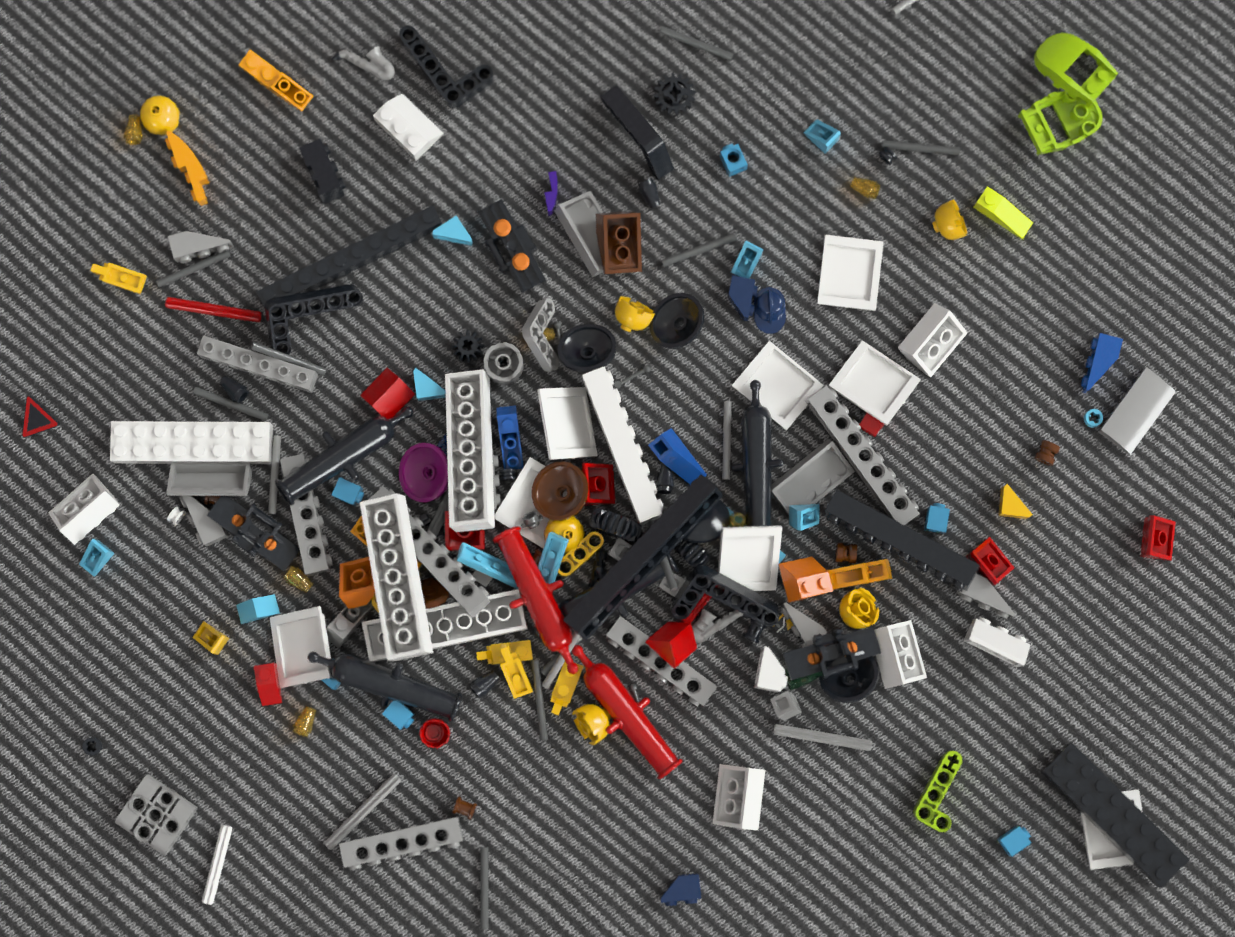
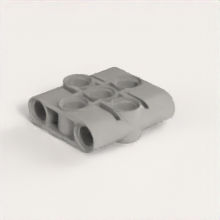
M147 774L118 815L115 823L134 835L137 840L143 841L166 856L198 807L180 796L175 790L168 788ZM167 792L172 796V801L169 804L163 799L164 794ZM139 798L144 801V807L141 810L136 807V801ZM155 809L159 810L161 813V817L158 821L154 820L152 817V813ZM172 820L177 823V830L175 832L169 829V823ZM144 826L149 829V835L146 838L141 835V829Z

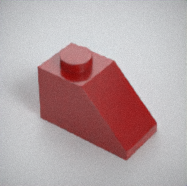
M270 663L254 666L256 686L262 706L283 703L277 664Z

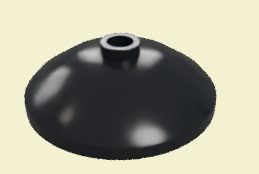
M671 294L661 300L654 308L653 313L655 315L649 324L653 339L662 347L668 349L684 347L691 343L702 329L704 323L703 307L690 294Z
M583 324L568 330L561 337L558 344V355L561 362L570 370L583 373L608 365L614 358L617 350L616 340L612 332L597 324Z
M719 500L683 539L693 543H707L720 538L722 528L728 527L730 523V514L727 506Z
M843 656L824 663L826 668L846 663L847 659ZM871 656L858 660V670L853 671L851 669L831 675L823 680L819 672V682L822 690L829 698L841 703H853L864 699L874 690L879 679V670L875 659Z

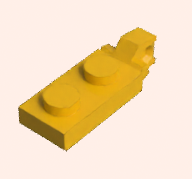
M104 263L103 267L93 264L90 270L92 273L100 275L99 280L104 283L140 295L147 278L145 274L112 263Z
M531 640L508 643L511 652L516 651L521 661L533 660ZM505 643L492 644L491 646H486L487 651L476 652L477 660L488 659V664H500L499 657L503 656L500 645Z
M508 642L500 645L503 655L499 657L500 666L514 699L532 693L533 689L519 655H517L516 651L511 652Z
M564 662L551 695L550 701L554 703L551 713L559 715L562 706L567 708L584 666L577 664L578 672L570 674L567 671V664Z

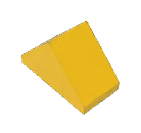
M1008 484L1001 488L999 516L1027 519L1033 515Z
M203 621L192 637L211 653L217 655L229 640V637Z

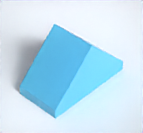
M817 119L804 132L805 136L824 153L839 140L841 134L839 130Z
M457 216L433 230L432 233L435 239L470 246L473 243L472 238Z
M745 241L731 272L739 277L750 278L762 256L763 249Z
M417 368L414 369L418 401L446 397V390Z
M819 504L789 505V525L796 530L801 531L819 524Z
M92 539L79 565L95 577L114 555V552L99 540Z
M275 594L252 598L236 605L241 624L280 614Z

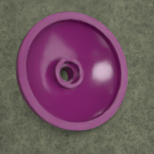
M419 443L413 445L405 452L399 466V480L404 492L411 499L418 502L434 501L444 493L448 486V460L445 453L438 446L431 443Z

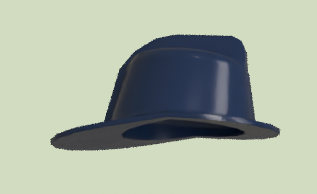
M771 287L763 288L754 299L755 323L759 330L764 333H777L785 324V299L779 290Z

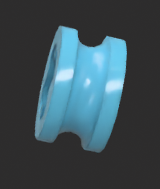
M1091 409L1084 415L1085 424L1091 428L1097 427L1103 421V414L1097 409ZM1090 413L1098 416L1097 423L1089 421Z

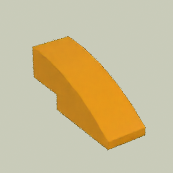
M888 559L827 570L833 590L892 579Z

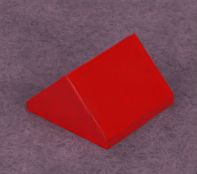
M386 368L360 396L381 416L390 419L416 394L396 374Z
M582 463L583 473L588 482V497L585 506L615 504L613 465Z
M445 511V547L449 551H459L460 545L463 542L479 550L485 549L484 529L455 532L449 527V511Z
M1155 515L1145 517L1140 557L1172 561L1176 522Z
M990 537L966 555L969 560L980 565L978 572L982 577L987 578L992 586L1000 582L1015 568Z
M668 621L645 642L674 669L697 649L691 623Z

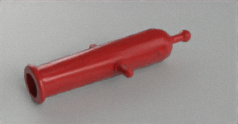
M520 526L501 532L493 538V541L498 543L521 593L520 598L510 602V608L515 609L522 605L527 606L543 644L550 651L559 652L567 664V671L570 674H576L579 668L573 662L569 653V645L573 639L572 632L563 620L564 616L552 595L554 590L563 586V581L557 580L551 584L545 582L520 534Z
M575 645L571 652L579 658L585 667L586 672L583 680L586 688L613 719V723L606 728V732L612 734L617 729H621L657 772V779H662L679 766L683 760L675 756L644 714L643 709L649 705L650 699L645 697L640 702H635L609 666L604 663L595 664L591 662L583 653V648L580 645Z

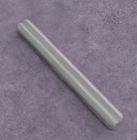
M775 724L773 731L775 735L854 749L870 751L872 748L871 740Z
M397 774L389 777L324 842L326 847L330 850L334 849L401 782V778Z

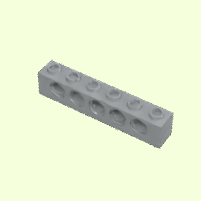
M207 336L202 337L197 355L203 359L310 393L313 392L318 374L313 370Z
M304 454L280 459L284 478L310 459L306 458ZM311 490L308 492V497L305 500H299L298 498L294 501V505H290L304 572L307 576L331 571L330 566L333 565L331 554H327L326 546H329L327 535H323L321 528L324 527V520L322 515L319 516L317 508H320L319 498L314 496V491ZM310 509L312 511L311 518L303 519V512ZM314 528L316 536L308 539L307 531ZM314 548H319L321 551L320 556L317 558H312L311 551Z
M621 616L606 635L609 638L607 642L615 648L621 646L625 649L624 654L632 660L636 657L641 661L640 666L647 671L654 670L658 673L656 677L664 683L669 681L674 685L672 687L673 690L680 695L683 692L690 697L688 701L697 707L699 704L704 706L718 687L684 662L675 668L681 670L682 678L680 680L672 679L671 672L674 668L667 662L666 666L662 669L655 666L656 658L661 656L645 643L650 637ZM625 634H631L634 637V642L631 645L623 643L622 638ZM643 645L648 646L650 649V654L646 657L641 656L638 652L639 648ZM693 680L698 683L699 687L696 692L688 690L687 684L689 681Z
M458 816L339 844L344 868L349 867L350 870L362 868L361 864L369 862V866L380 864L381 859L389 858V861L401 859L400 855L408 853L409 857L420 855V850L428 849V853L438 851L442 845H448V848L460 846L459 842L464 839ZM439 829L444 830L447 834L444 841H440L436 837V832ZM418 834H424L427 837L425 845L417 843L416 838ZM399 838L407 841L406 849L401 850L397 847ZM379 843L387 845L388 849L385 854L378 852L377 846ZM360 847L367 849L368 855L366 858L358 856V849Z

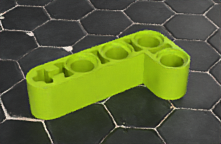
M947 751L943 754L913 810V815L918 821L939 832H946L951 828L950 817L937 809L962 764V756L956 751ZM955 755L956 763H951L949 769H952V771L950 772L948 769L942 768L943 765L948 767L950 763L948 756ZM940 772L947 774V780L944 783L938 781V774ZM932 789L938 793V797L934 801H931L928 797V793ZM922 807H926L928 810L926 818L919 816L918 812ZM940 817L946 820V825L943 828H938L936 825V821Z

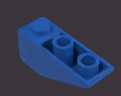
M1099 333L1096 338L1093 337L1090 349H1093L1091 357L1088 356L1086 361L1087 375L1083 376L1081 382L1083 393L1089 391L1119 358L1123 339Z
M516 405L497 408V421L504 469H523Z
M672 428L659 435L648 445L662 463L690 485L700 475L707 476Z

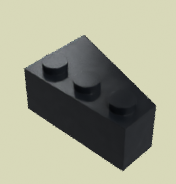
M321 139L299 147L323 204L345 196L343 189H346L342 177L338 179L336 172L339 170L335 161H330L328 155L331 154L327 143L323 144Z

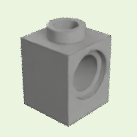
M789 691L770 699L777 717L784 721L802 713L795 694Z

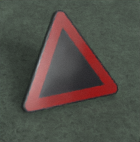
M32 396L26 397L22 430L24 438L59 426V422Z

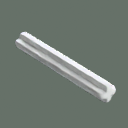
M222 825L220 828L202 902L211 905L214 902L232 832V827Z

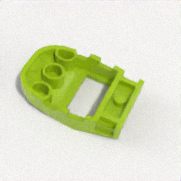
M1058 33L1050 36L1040 45L1034 55L1035 66L1044 77L1048 76L1053 81L1052 85L1058 90L1062 88L1073 99L1079 97L1086 101V107L1088 108L1118 74L1098 49L1069 33ZM1084 52L1086 55L1093 57L1099 67L1080 87L1065 72Z
M1064 90L1057 93L1056 91L1052 92L1045 98L1033 103L1027 110L1023 109L1018 117L1021 118L1037 150L1036 154L1041 155L1064 150L1095 133L1100 128L1103 119L1097 101L1095 100L1088 108L1086 107V101L1079 97L1073 99ZM1051 105L1069 138L1058 144L1041 112L1042 109Z

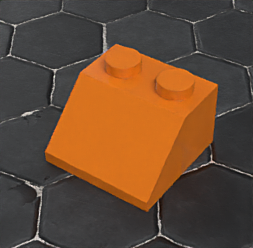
M369 557L341 563L339 597L348 609L367 605L375 594Z
M813 557L778 564L788 603L833 592L829 572Z

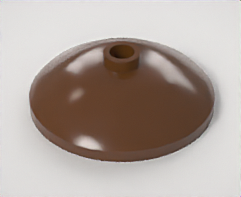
M561 461L547 465L538 473L532 486V500L535 508L544 517L555 521L567 520L575 516L583 508L588 497L586 476L582 470L569 462ZM567 491V495L563 497V493Z

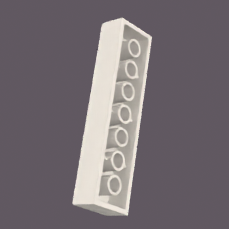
M604 366L583 374L584 385L638 523L642 526L647 524L648 521L659 519L665 509L661 499H656L657 488L653 480L649 481L650 471L647 463H642L641 457H643L640 445L639 443H634L633 439H635L636 435L632 425H627L628 415L625 407H620L621 397L618 389H613L612 387L614 379L611 371H606Z
M483 369L445 374L449 527L455 532L495 528L490 377Z
M111 421L110 461L113 463L250 462L251 464H272L273 425L270 422Z
M396 493L360 502L387 660L399 661L433 653L406 498L404 495Z
M519 589L487 596L490 603L474 618L458 602L425 609L432 649L528 630L523 605L515 609H511L509 606L511 601L520 598ZM380 618L362 622L369 661L376 662L387 659Z

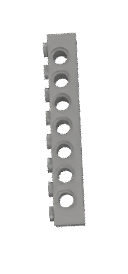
M826 385L805 402L886 514L903 525L907 524L920 514L917 511L919 509L918 505L913 499L910 501L906 495L908 492L901 483L898 484L894 479L896 477L895 473L891 468H886L883 464L884 458L878 451L875 453L871 447L873 445L868 436L862 435L858 422L849 417L847 407L843 403L840 404L836 399L838 397L837 393L832 387L828 388ZM826 403L833 405V413L825 411L824 405ZM837 419H842L845 422L844 429H839L836 426ZM849 435L856 437V445L848 443L847 438ZM860 451L867 452L869 456L867 461H862L859 458ZM872 467H877L880 470L879 477L872 476ZM884 483L891 485L892 490L890 493L883 491L882 486ZM896 499H900L903 502L901 510L894 506Z
M383 486L368 500L396 493L392 489L387 491ZM407 506L412 537L415 533H421L419 539L413 540L416 557L469 615L474 618L490 603V600L487 598L489 593L482 586L478 588L474 584L476 579L469 572L465 574L461 570L463 565L456 558L452 560L448 556L450 551L443 544L439 546L435 542L437 537L430 530L426 532L422 528L423 522L417 516L413 518L409 514L411 510ZM428 547H434L432 553L425 554V550ZM440 561H447L445 567L438 568ZM453 575H460L458 581L451 582V578ZM466 589H473L470 596H464Z

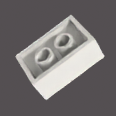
M403 94L387 101L373 115L375 122L416 161L443 135V132Z
M934 303L899 345L898 349L906 359L927 376L932 377L967 332L950 310Z
M92 474L48 513L59 531L75 545L94 527H97L104 518L113 513L119 506V503L102 482Z
M982 617L979 620L973 619L963 641L1016 667L1025 665L1030 649V644L1026 643L1027 639L1019 635L1013 637L1008 634L1009 631L1001 626L995 628L990 625V621Z
M911 620L874 629L881 650V654L876 655V661L885 689L927 678Z
M763 647L760 652L754 688L781 692L782 689L786 688L788 676H784V669L769 647Z
M720 764L713 824L758 830L765 770Z

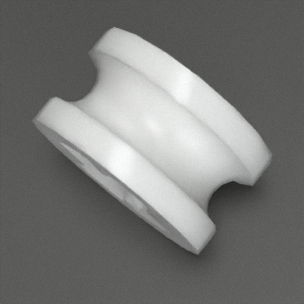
M176 506L170 512L167 520L169 522L173 521V525L176 526L183 519L186 511H180V507Z

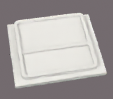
M825 235L817 304L876 311L883 242Z
M770 341L754 360L749 363V366L732 385V387L752 402L750 383L753 380H758L761 383L759 390L761 405L769 410L771 418L786 431L802 411L806 409L808 404L805 401L824 386Z
M862 341L828 387H832L834 391L887 426L921 379Z
M586 387L538 389L549 460L596 457L597 450Z
M530 457L495 513L494 519L509 528L520 526V534L544 549L546 543L544 530L550 519L543 516V519L539 521L540 524L533 529L521 527V524L524 523L522 517L525 514L535 511L538 516L541 515L533 504L532 486L538 473L546 466ZM567 491L563 493V497L567 495Z
M782 526L723 527L720 540L718 572L753 591L776 590Z
M321 606L270 617L280 688L332 678V670L329 667L317 662L311 663L307 658L310 652H317L319 656L331 659L325 616L321 611Z
M1139 789L1122 791L1142 811ZM1081 812L1090 870L1133 864Z

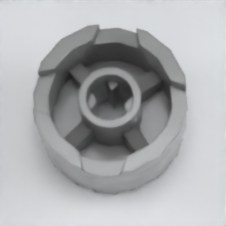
M507 342L492 345L486 351L484 368L490 379L495 383L501 385L512 384L522 374L524 369L523 357L519 349L513 344ZM507 360L508 366L501 367L499 362Z

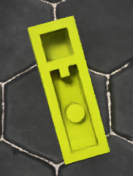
M988 186L973 207L1021 239H1023L1033 224L1007 199Z

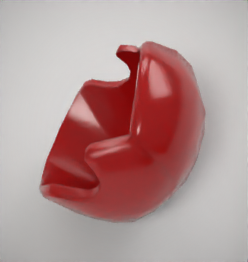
M431 718L421 725L419 736L421 742L427 747L440 748L448 743L450 730L442 719Z

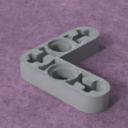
M550 298L537 302L522 328L524 340L542 369L546 372L557 370L559 367L558 357L543 334L555 312L554 302Z

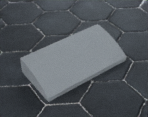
M588 191L559 204L554 212L590 274L594 277L603 272L596 235V213H603L591 191Z
M1147 367L1144 368L1098 432L1131 455L1176 392Z
M827 439L771 484V494L789 515V505L817 503L855 471L834 442Z
M171 462L166 494L167 496H247L252 477L251 463Z

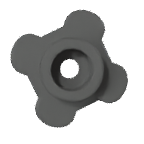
M535 511L529 512L522 517L524 523L521 524V527L536 528L540 524L539 521L543 519V516H538Z

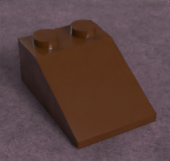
M633 211L596 213V235L604 274L642 272L640 213Z

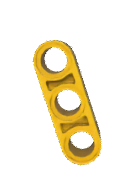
M599 532L589 533L581 540L576 549L570 550L562 559L561 564L569 563L571 570L568 573H563L559 568L558 574L562 577L571 576L602 548L604 544L603 536ZM591 537H599L601 540L600 544L595 547L590 545L589 540ZM578 549H582L586 553L585 558L582 560H578L574 556Z

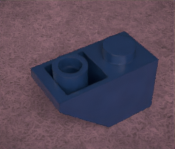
M732 275L728 299L743 321H748V317L753 316L755 305H752L751 301L752 297L757 295L758 286H755L754 279Z
M699 874L678 875L660 897L661 903H665V906L677 905V901L684 900L685 904L697 903V899H701Z

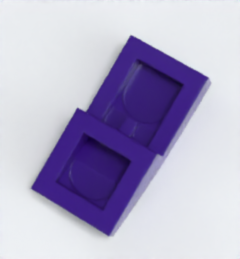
M556 171L548 172L552 191L544 192L549 216L553 215L558 197Z

